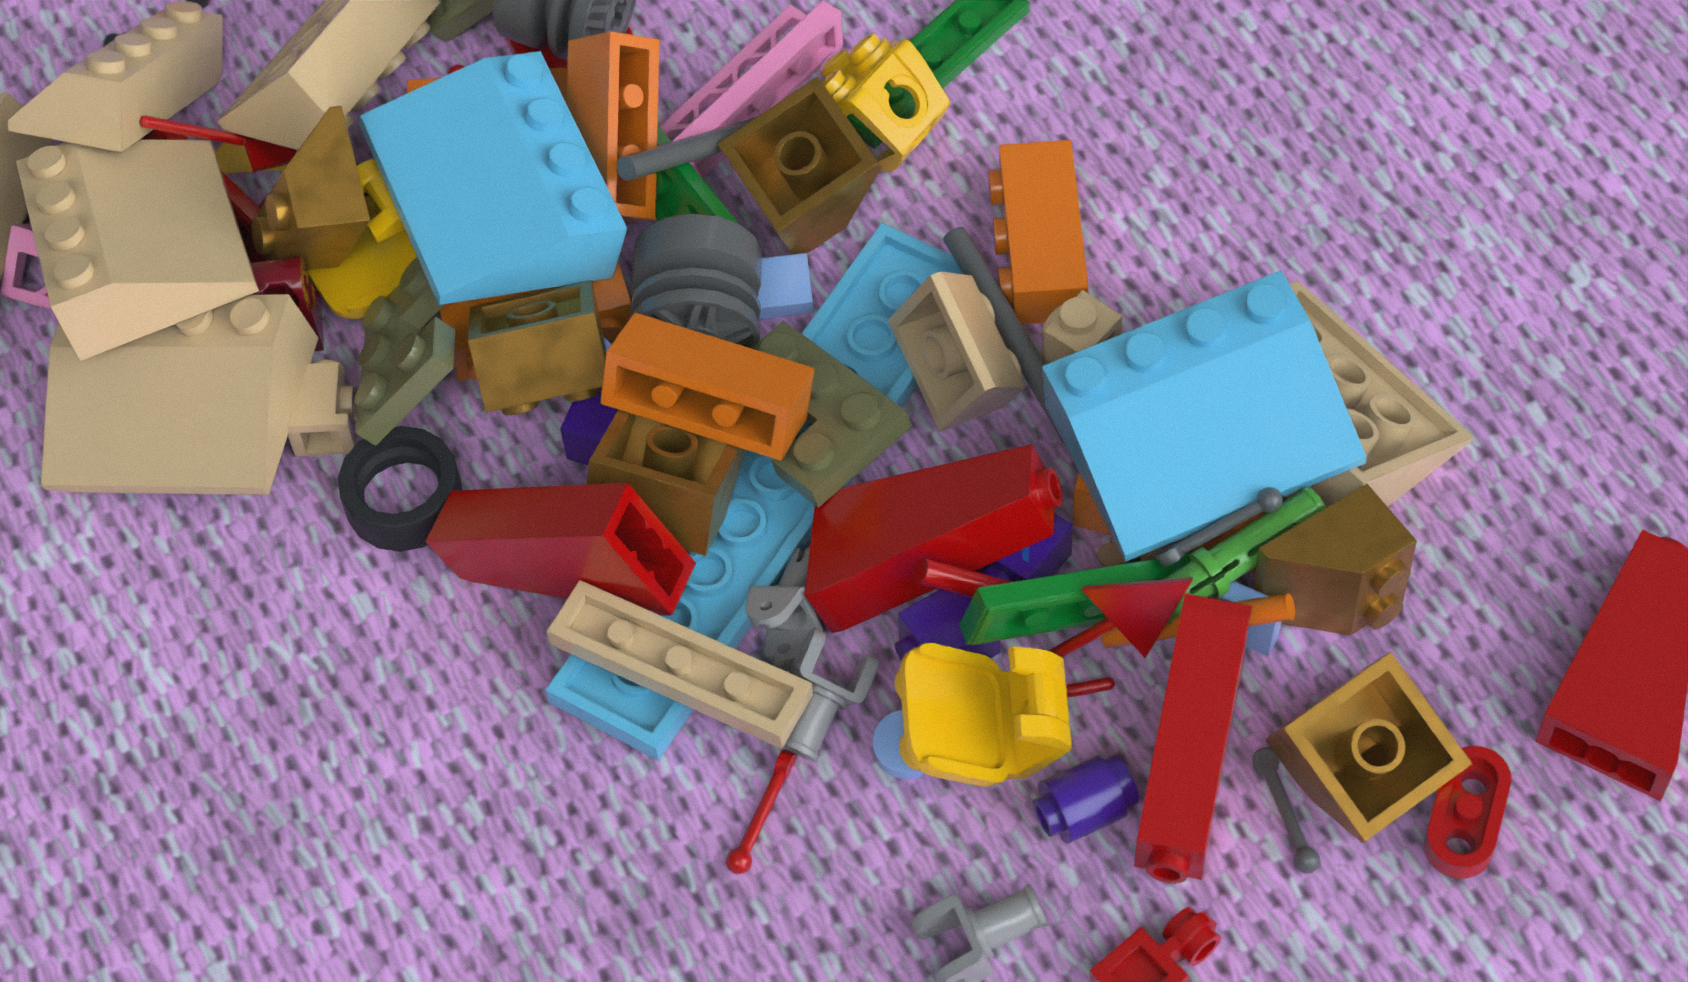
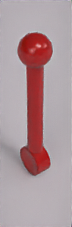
M782 749L778 755L774 773L739 846L727 854L726 866L732 873L743 874L751 868L752 856L750 852L785 779L788 778L791 768L796 762V753Z

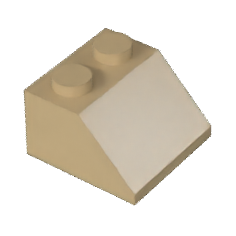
M942 271L930 275L887 320L939 432L1000 409L1025 389L1021 380V368L1018 359L1011 350L1006 348L995 325L993 307L989 299L980 293L972 275Z

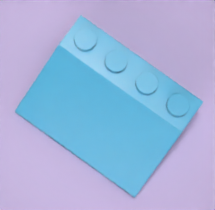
M541 51L483 58L360 115L359 126L438 305L565 286L589 280L597 281L613 278L627 227Z
M1282 270L1042 366L1045 406L1125 562L1205 529L1256 501L1259 492L1264 488L1273 487L1279 490L1283 498L1299 491L1305 486H1312L1366 463V454L1312 323Z

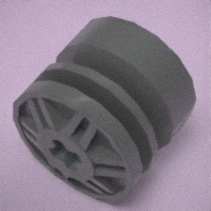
M494 0V26L499 36L539 50L549 46L553 56L568 60L569 40L609 31L625 34L636 5V0Z
M686 214L671 216L648 225L636 238L633 250L631 286L634 291L630 305L631 317L636 312L745 347H753L760 340V323L758 320L761 312L758 294L761 287L762 251L756 237L741 224L711 215Z

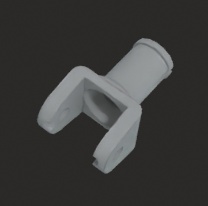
M801 548L794 550L778 585H751L745 610L751 625L756 628L759 625H766L767 627L763 649L767 663L784 671L790 670L811 629L814 627L823 632L816 610L804 595L809 548H806L801 561L800 559L803 554Z
M814 627L805 638L789 670V673L812 683L813 697L782 748L812 762L816 761L818 757L817 753L837 709L845 710L846 706L861 703L865 700L879 666V659L868 654L867 656L864 655L858 663L846 689L812 673L826 639V633Z
M1028 884L1024 886V889L977 911H974L972 906L965 908L957 896L949 895L914 916L911 920V927L913 932L917 934L918 939L924 940L962 925L973 950L944 965L936 972L934 978L936 982H979L990 977L993 972L990 959L995 957L993 949L1040 927L1044 928L1049 923L1031 885Z

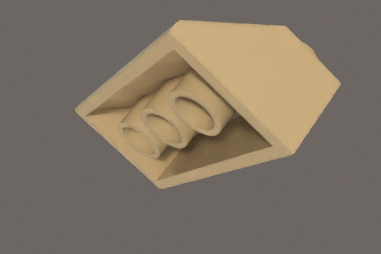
M324 0L217 122L225 131L299 150L329 107L342 106L348 129L354 122L349 112L352 109L353 111L359 110L379 92L381 88L375 82L376 79L382 80L397 69L406 59L401 49L403 47L405 49L410 48L430 30L431 26L426 19L439 5L440 1Z
M178 1L168 3L163 10L150 18L143 19L141 24L125 34L116 36L114 41L98 51L89 53L87 58L63 72L8 120V131L123 152L154 130L140 125L139 120L142 116L146 115L168 120L219 83L222 77L223 15L203 12L202 7L193 2Z

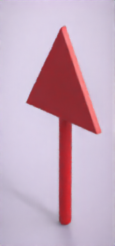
M146 115L142 116L139 120L140 125L144 128L245 146L253 173L289 164L298 151L228 131Z
M1193 577L1083 586L1082 591L1107 618L1048 651L1063 658L1117 628L1146 659L1193 581Z

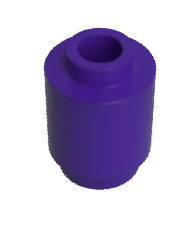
M1096 755L1038 783L1040 797L1033 800V808L1044 832L1049 837L1059 834L1062 841L1069 844L1127 817V809L1139 803V794L1129 769L1118 755H1113L1106 759Z

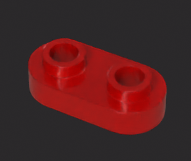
M1466 746L1461 748L1472 764L1437 789L1424 839V851L1430 864L1440 873L1452 878L1465 879L1474 877L1483 872L1490 864L1511 787V771L1506 761L1495 751L1482 746ZM1468 779L1477 780L1484 785L1486 791L1482 794H1471L1463 788L1462 782ZM1452 838L1463 839L1470 845L1471 851L1465 854H1457L1449 849L1446 842Z

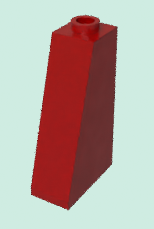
M1030 444L842 487L819 508L814 506L804 595L831 633L840 632L936 589L918 584L914 580L915 566L919 559L923 557L976 571L1053 536L1055 507L1062 504V489L1059 477L1052 467H1045L1035 448Z
M629 483L453 490L450 492L425 541L460 579L568 599L579 580L660 616L673 615L696 565L692 557Z
M1642 529L1545 711L1535 742L1661 801L1678 764L1688 688V548L1675 539L1658 537Z
M1191 594L1184 595L1136 840L1134 867L1146 869L1149 876L1162 882L1182 883L1186 881L1187 877L1202 880L1244 666L1252 606Z

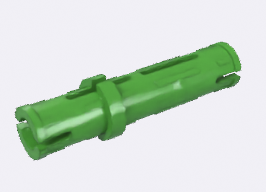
M1305 486L1297 494L1284 501L1276 512L1265 513L1209 550L1203 547L1196 549L1188 555L1189 562L1162 580L1193 577V581L1185 594L1207 598L1211 596L1214 599H1219L1230 591L1229 584L1257 566L1259 548L1322 511L1326 506L1312 488ZM1184 596L1165 626L1171 624L1172 620L1180 616Z

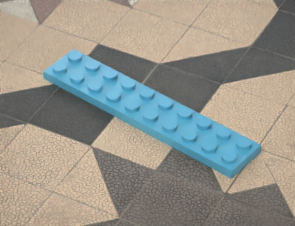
M881 223L802 334L903 408L918 385L887 320L930 275L941 271L957 274L963 273L951 254ZM805 422L796 438L799 437L803 432H805L811 425ZM745 450L725 519L707 555L704 556L686 551L696 562V565L673 615L662 616L734 649L738 647L752 626L745 610L750 586L778 585L794 550L801 548L803 552L811 541L815 506L777 476L771 462L773 458ZM852 478V479H851L847 484H845L843 487L849 486V484L851 483V481H852L854 478ZM572 654L545 690L548 703L657 761L660 760L694 710Z

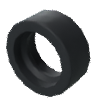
M406 426L394 427L376 446L365 439L359 441L344 458L337 478L340 500L346 517L359 538L378 549L398 552L427 546L428 544L425 541L450 492L453 490H463L455 456L444 441L425 429ZM405 463L425 465L432 469L437 476L438 487L425 503L411 511L395 514L378 512L370 508L365 502V487L376 474L390 466Z

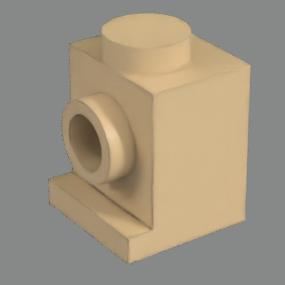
M1082 290L1077 297L1068 299L1049 315L1042 328L1041 334L1044 338V348L1039 354L1045 364H1049L1121 335L1123 316Z
M323 359L307 364L287 426L289 428L288 438L295 456L348 454L357 444L351 424L356 423L358 406L354 403L357 390L355 386H346L345 368L339 362Z

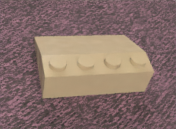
M138 140L123 152L64 142L56 146L42 147L34 151L30 156L16 161L50 307L80 361L259 291L210 140Z
M1301 282L1289 283L1312 323L1367 457L1365 464L1309 487L1318 494L1327 508L1365 484H1368L1388 507L1472 442L1474 436ZM1299 491L1287 495L1284 498L1289 499L1290 497L1297 494Z
M289 294L248 295L82 361L79 360L60 323H58L49 348L41 487L45 490L68 493L269 495L289 433L287 426L307 364L311 363L318 336Z

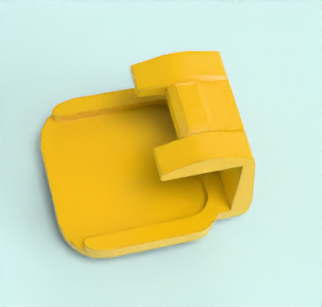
M871 32L849 52L846 48L837 52L819 70L825 78L822 81L823 85L845 116L852 113L889 147V149L880 153L876 158L881 166L879 172H893L898 169L910 153L928 135L929 131L941 121L950 105L947 95L914 45L907 39H902L901 41L894 39L889 42L886 37L879 39L874 32ZM887 81L892 87H902L911 93L916 105L912 118H899L893 113L889 104V93L884 88Z
M374 158L357 165L363 193L366 192L368 194L365 197L370 217L369 223L339 267L307 270L309 278L328 307L336 315L347 319L363 318L367 309L379 296L387 298L399 285L402 274L407 266L417 258Z
M924 643L908 651L901 661L894 680L896 692L902 700L904 734L900 738L899 751L903 761L911 769L920 770L932 777L981 787H991L1003 782L1005 779L1028 778L1040 772L1072 749L1064 659L1053 652L1043 649L1013 646L1008 648L1010 671L1006 672L1000 670L994 660L986 655L935 643Z

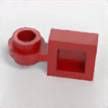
M1187 907L1177 913L1167 923L1162 931V937L1166 941L1161 946L1140 927L1089 970L1090 981L1189 982V975L1176 961L1180 962L1185 959L1191 966H1196L1210 956L1221 941V936L1215 931L1217 923L1206 911L1197 913L1192 907Z

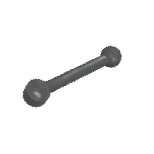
M1273 487L1262 489L1256 501L1185 540L1169 545L1156 554L1158 561L1162 567L1171 565L1183 558L1186 553L1261 512H1276L1282 506V494Z
M1261 748L1253 755V768L1259 774L1264 775L1296 851L1293 857L1294 866L1304 874L1312 873L1320 865V856L1314 848L1307 845L1277 773L1280 762L1279 758L1272 749Z

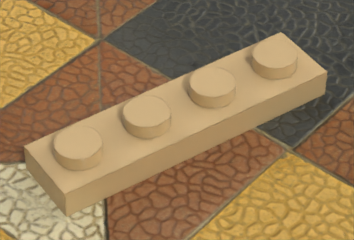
M579 580L547 630L550 645L780 749L785 745L813 697L811 682Z

